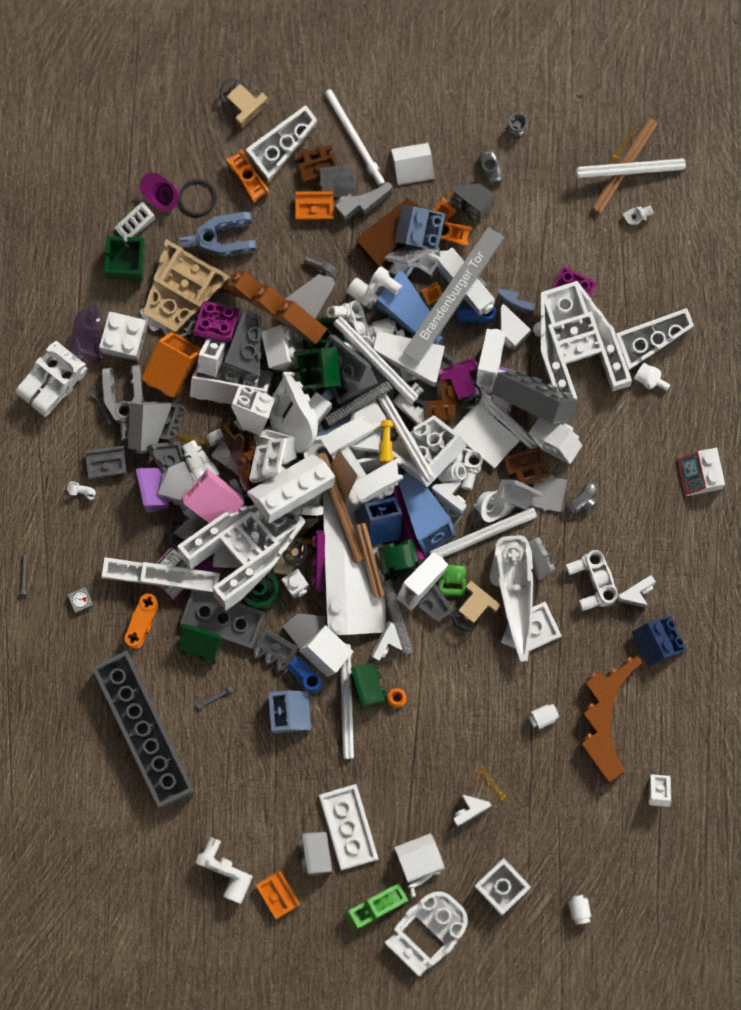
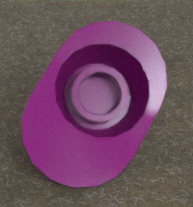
M156 172L147 173L142 177L140 191L145 199L163 212L171 211L176 207L179 201V191L173 183Z

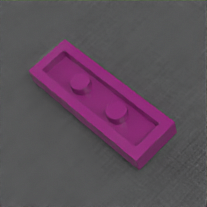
M316 530V536L312 537V547L316 548V555H312V567H315V574H312V585H315L317 591H325L324 530Z

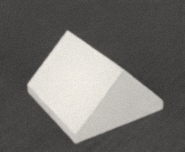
M428 143L391 149L398 186L435 179L432 155Z
M326 625L299 650L326 677L335 674L353 653Z
M431 833L394 847L408 883L445 869Z

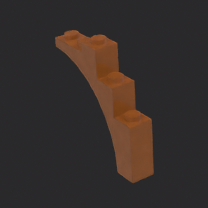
M239 270L234 274H230V278L220 288L225 293L239 297L267 312L308 343L317 344L327 330L326 327L296 302L286 300L272 287L262 285L246 271Z
M632 656L623 662L624 666L619 670L616 667L607 673V678L602 672L598 675L596 672L587 678L588 682L585 684V687L598 704L595 705L593 702L584 709L586 712L583 714V717L596 734L593 735L591 732L582 739L584 742L581 744V747L608 784L625 772L612 743L610 729L611 711L621 685L642 664L638 656L634 659Z

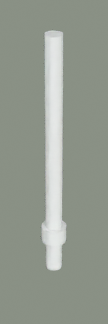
M332 90L326 91L325 95L366 163L367 171L370 175H373L378 186L384 185L385 181L379 173L378 165L372 161Z

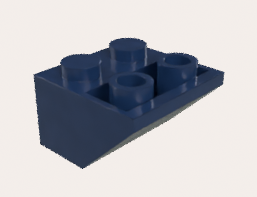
M396 497L364 503L354 512L358 524H366L372 546L401 539L403 514Z
M671 616L648 622L632 631L648 667L687 651Z

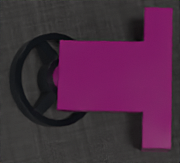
M476 357L439 370L441 381L451 379L456 392V401L461 407L466 409L477 406L482 398L481 389L472 382L469 371L477 369ZM475 387L478 388V390H479V395L474 394V393H476ZM478 398L472 405H462L465 401Z

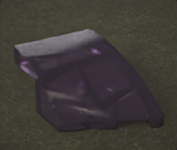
M96 303L76 314L72 330V346L75 356L99 362L104 358L98 344L102 339V334L97 324L102 319Z

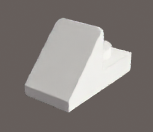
M222 440L211 456L239 476V470L226 442Z
M461 482L434 485L432 487L434 494L461 515L466 511V501L459 495L454 496L460 488Z
M650 575L621 593L617 599L619 602L646 608L647 603L642 597L641 592L643 594L650 592L654 589L653 585L656 581Z
M388 621L371 653V656L377 660L386 656L389 650L388 644L402 650L395 625Z
M651 774L649 805L670 807V776Z
M462 795L469 810L466 811L464 808L455 813L456 817L453 821L458 827L489 809L491 804L488 801Z

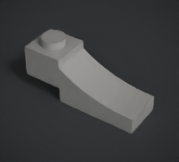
M387 182L378 189L363 195L351 196L349 194L346 197L342 196L337 200L335 210L345 222L359 210L365 216L393 193V187Z

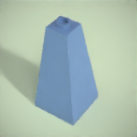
M400 270L393 280L403 285L402 289L395 296L385 288L377 298V309L414 336L430 311L405 273ZM442 331L440 332V334L438 335L433 344H440V342L443 339V337H441Z
M408 472L402 474L403 479L398 483L420 548L424 556H426L431 550L438 548L456 536V532L450 517L429 489Z

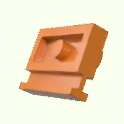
M333 191L296 192V220H333Z
M281 871L256 885L275 919L280 918L300 905Z

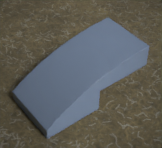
M499 289L498 298L505 304L522 313L534 314L535 303L517 300L518 292Z

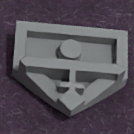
M184 461L167 468L161 474L162 480L156 495L172 500L175 505L180 502L183 495L194 484Z
M306 613L297 614L284 624L283 628L301 649L325 626L327 616Z

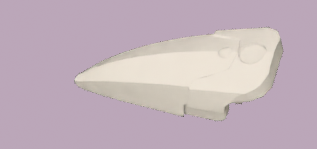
M506 536L498 539L496 543L497 572H499L500 588L520 661H528L533 601L532 551L528 540L524 536Z

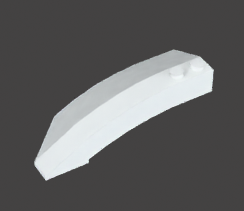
M351 489L345 506L358 538L356 531L358 522L354 512L362 503L354 490ZM324 491L328 628L335 635L382 633L386 627L385 594L381 598L374 597L365 561L357 563L353 561L331 498ZM383 544L372 546L380 579L383 583L384 575L381 573L377 556L378 548L383 547Z

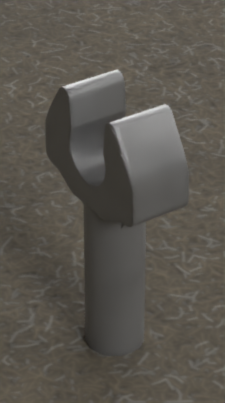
M308 256L304 258L305 264L321 270L325 275L335 278L338 271L335 270L336 267L327 262H319Z

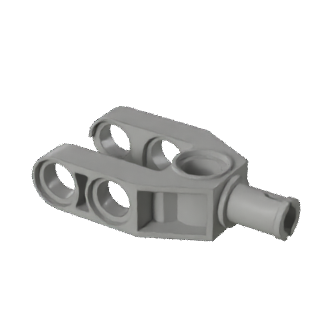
M141 365L131 366L133 375L131 383L134 390V398L131 402L123 401L116 403L113 369H102L104 403L116 423L120 424L121 441H127L129 438L130 411L127 415L123 416L120 414L121 410L125 408L130 410V403L144 402Z

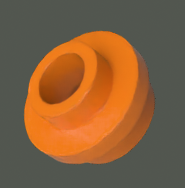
M392 689L387 695L389 705L394 708H400L406 703V694L402 689ZM395 695H399L401 699L400 701L395 702L393 700V697Z

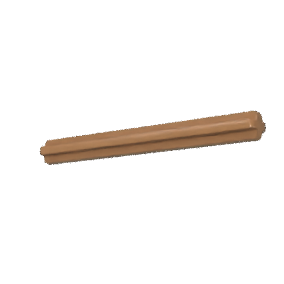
M651 118L647 120L620 164L634 162L657 125L655 120ZM625 174L612 175L593 205V211L598 214L603 211Z
M324 452L316 455V457L325 461L333 473L327 454ZM335 479L334 486L327 490L353 561L357 563L364 560L363 553Z

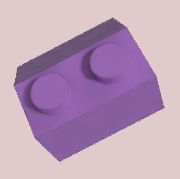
M159 468L136 469L143 504L147 513L170 509L169 503L172 500L156 495L162 480L161 470Z

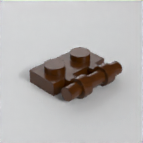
M322 143L317 145L316 148L309 150L306 148L295 154L296 161L302 159L305 161L298 164L304 184L321 179L319 168L338 166L334 153L326 155V152L332 150L330 143L325 145ZM318 154H320L321 156L320 158L310 160V157Z
M259 445L248 448L247 453H242L237 460V465L241 466L242 469L238 474L244 490H249L257 484L252 483L249 478L256 446Z
M541 447L504 457L509 477L517 475V481L525 485L535 482L538 484L550 478L548 471L540 472L539 469L546 466ZM532 470L535 474L528 477L523 476V473Z

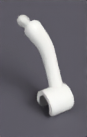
M441 871L419 878L409 884L408 888H410L411 897L416 896L414 887L420 886L433 875L440 874Z

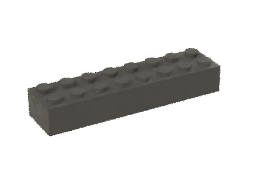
M128 651L92 667L158 808L161 810L196 793Z

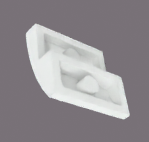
M286 438L272 439L268 441L267 445L256 446L249 478L252 483L269 480L280 473Z

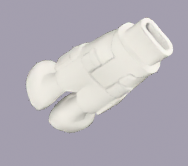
M195 440L181 447L185 453L183 456L194 483L206 469H209L219 477L220 472L216 465L210 461L201 446L196 444Z

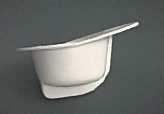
M498 490L482 493L477 503L474 504V508L478 510L482 519L486 522H493L510 514L515 507L496 498Z

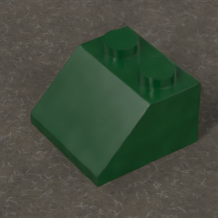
M183 623L178 650L182 652V656L192 658V656L200 657V661L210 664L211 661H217L223 639L220 634Z
M374 664L351 667L352 677L362 709L385 703L384 698L388 696L385 687H381L378 680L382 679L379 668H375Z

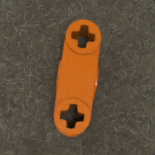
M242 149L231 158H225L228 166L235 173L253 203H256L257 199L263 195L270 194L266 184L260 179ZM251 173L253 176L251 179H244L243 175Z
M448 222L443 223V225L448 227L449 232L447 235L441 236L440 239L468 246L467 240L472 227Z
M144 594L140 598L137 608L131 617L125 634V642L132 649H139L143 645L146 635L152 626L158 609V601L152 594ZM151 600L153 605H149L147 608L145 602H149ZM137 635L139 640L132 643L130 638H134Z

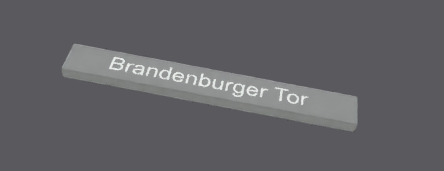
M490 227L486 229L403 351V354L417 363L421 362L505 239L504 236Z

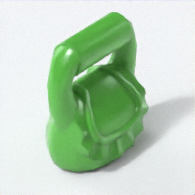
M447 566L444 574L438 581V588L443 596L461 597L465 593L467 586L465 566ZM444 583L461 584L462 589L443 588Z

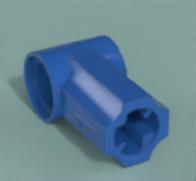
M458 306L459 323L482 322L490 324L495 319V307L491 310L492 315L485 317L482 314L479 316L471 306Z
M299 656L293 659L286 667L309 692L315 693L322 688L320 677ZM315 678L318 680L316 686H308L310 679Z

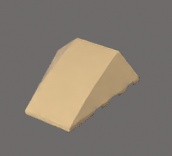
M166 239L163 253L160 256L159 266L154 276L153 286L150 289L143 313L172 331L177 332L201 308L202 302L207 301L230 276L215 267L213 268Z

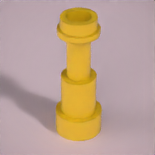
M382 420L380 428H383V441H381L379 463L387 464L394 460L392 441H390V428H393L391 420Z

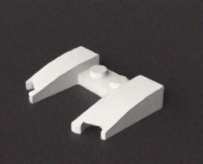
M363 415L320 438L333 459L339 449L358 475L352 489L362 504L403 479V475H398L397 465L402 464L400 457L366 475L349 449L351 445L380 428L377 423L371 425L364 421L365 417Z

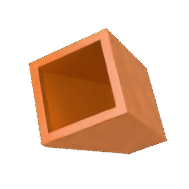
M174 332L169 333L158 341L141 380L145 381L148 386L161 390L164 395L174 398L181 392L195 368L202 348Z

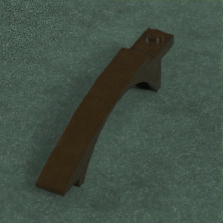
M231 419L222 425L220 429L235 464L240 471L242 469L241 466L237 465V460L242 453H247L248 448L251 447L252 433L249 431L243 433ZM258 482V483H257L254 487H252L251 489H253V488L257 487L258 485L262 484V482ZM301 514L305 524L294 538L305 542L308 555L316 550V548L312 547V537L315 535L310 529L323 518V515Z

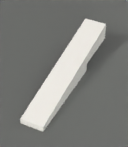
M106 557L104 558L102 571L103 579L213 592L212 587L219 583L220 573Z

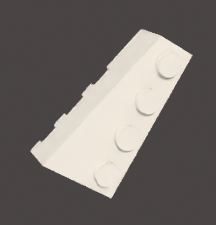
M306 105L246 149V155L267 183L271 181L316 126L317 119Z
M687 308L616 333L628 371L694 326Z

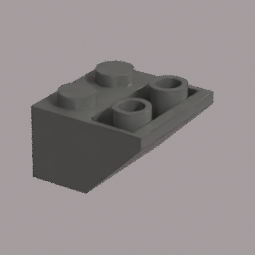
M480 183L453 186L451 188L450 201L456 209L465 211L469 219L472 221L477 220L480 223L494 206L495 194Z
M358 353L359 356H361L365 361H367L366 357L362 353ZM370 369L365 382L359 383L340 375L341 386H332L331 389L338 404L348 405V403L351 404V401L356 400V398L359 399L361 395L364 396V393L367 395V392L376 387L378 382L372 369Z

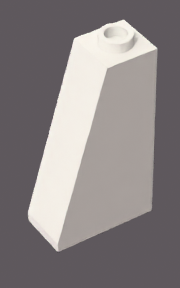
M453 247L437 258L438 271L450 283L464 261ZM477 278L464 299L480 316L483 313H489L494 308L495 299Z
M380 331L377 332L376 337H372L370 347L374 348L373 350L383 360L436 387L445 346L432 344L421 362L417 363L403 354V351L411 341L410 338Z

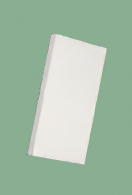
M354 784L319 795L340 870H346L378 860L357 785Z

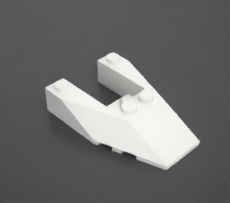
M578 281L541 292V354L550 385L556 386L560 392L571 393L573 398L577 399L566 364L599 354L612 392L629 387L632 379L614 328L594 305L592 299Z
M246 505L240 507V510H237L235 513H223L177 546L179 556L192 569L223 546L231 552L242 566L212 587L214 598L225 610H228L242 600L272 569L305 524V520L300 516L297 524L279 517L268 524L256 505L249 507Z

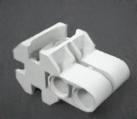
M57 341L50 344L43 358H38L32 371L15 391V394L28 404L32 403L31 406L44 417L50 414L62 398H65L73 391L75 383L77 381L80 382L88 370L84 362ZM52 360H56L57 365L55 367H49V362ZM65 372L72 373L69 379L62 378Z

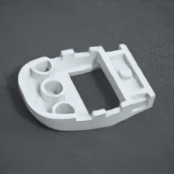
M283 372V379L272 396L275 400L269 415L270 423L275 432L295 436L296 453H306L317 436V417L314 409L309 407L308 403L311 399L308 394L303 393V385L301 382L295 381V373ZM292 401L293 405L287 413L286 417L283 419L282 415L284 414L290 402Z
M433 892L425 896L418 904L406 912V915L394 929L395 931L386 940L385 944L420 976L453 949V946L466 930L468 923L467 914L464 908L449 894ZM415 917L423 922L444 943L431 959L402 932Z

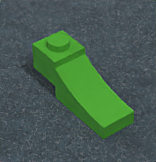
M398 883L352 908L343 915L354 932L406 903L408 899Z

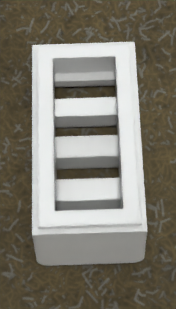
M142 202L115 227V230L127 242V237L137 235L155 220V216ZM144 212L147 217L144 218L140 213ZM136 216L140 219V224L134 219ZM130 221L135 225L134 229L128 224ZM124 226L130 231L129 234L123 230Z

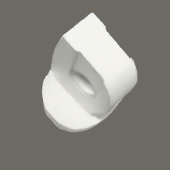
M651 206L645 208L636 207L623 213V216L629 224L637 225L643 219L644 221L647 220V216L654 214Z

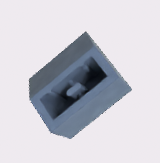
M402 205L395 242L438 251L445 213Z
M308 691L268 692L272 734L311 731Z

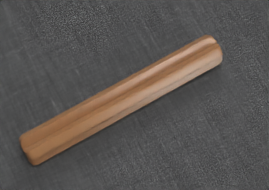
M360 523L356 525V531L373 595L375 598H381L384 596V590L366 524Z

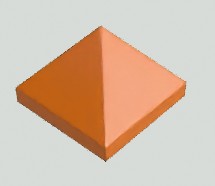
M437 281L421 290L427 305L437 301L443 294Z

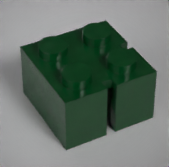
M106 236L105 253L107 256H105L104 266L106 279L144 280L146 242L143 237H127L129 246H126L124 237Z
M337 347L293 352L295 369L311 368L312 370L310 372L296 373V381L301 382L303 385L302 390L341 386Z

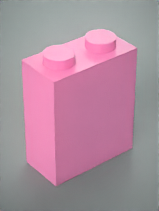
M206 469L183 495V504L208 523H211L225 512L229 514L235 513L237 510H240V507L244 506L243 495L209 469Z

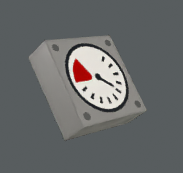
M86 587L68 594L75 613L93 606Z

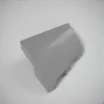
M537 537L529 541V546L532 551L533 571L537 581L545 579L546 575L553 573L555 567L553 564H550L548 553L540 538Z

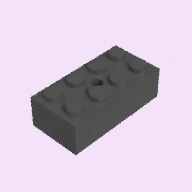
M522 370L498 372L491 391L492 395L552 424L572 422L579 400L573 398L571 393L560 392L556 386L550 384L545 385L539 378H530Z

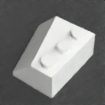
M436 416L430 417L415 426L413 431L409 432L432 470L435 479L466 447L462 437ZM398 436L397 440L392 442L394 460L400 457L402 464L399 466L428 487L434 480L429 483L425 481L403 441Z

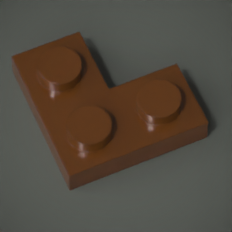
M437 381V400L424 401V420L432 416H436L439 420L456 419V392L452 381Z

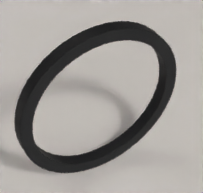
M191 180L181 188L179 203L182 209L190 215H205L215 206V189L205 180ZM203 183L212 190L214 198L212 205L207 210L195 213L184 207L182 193L190 184Z

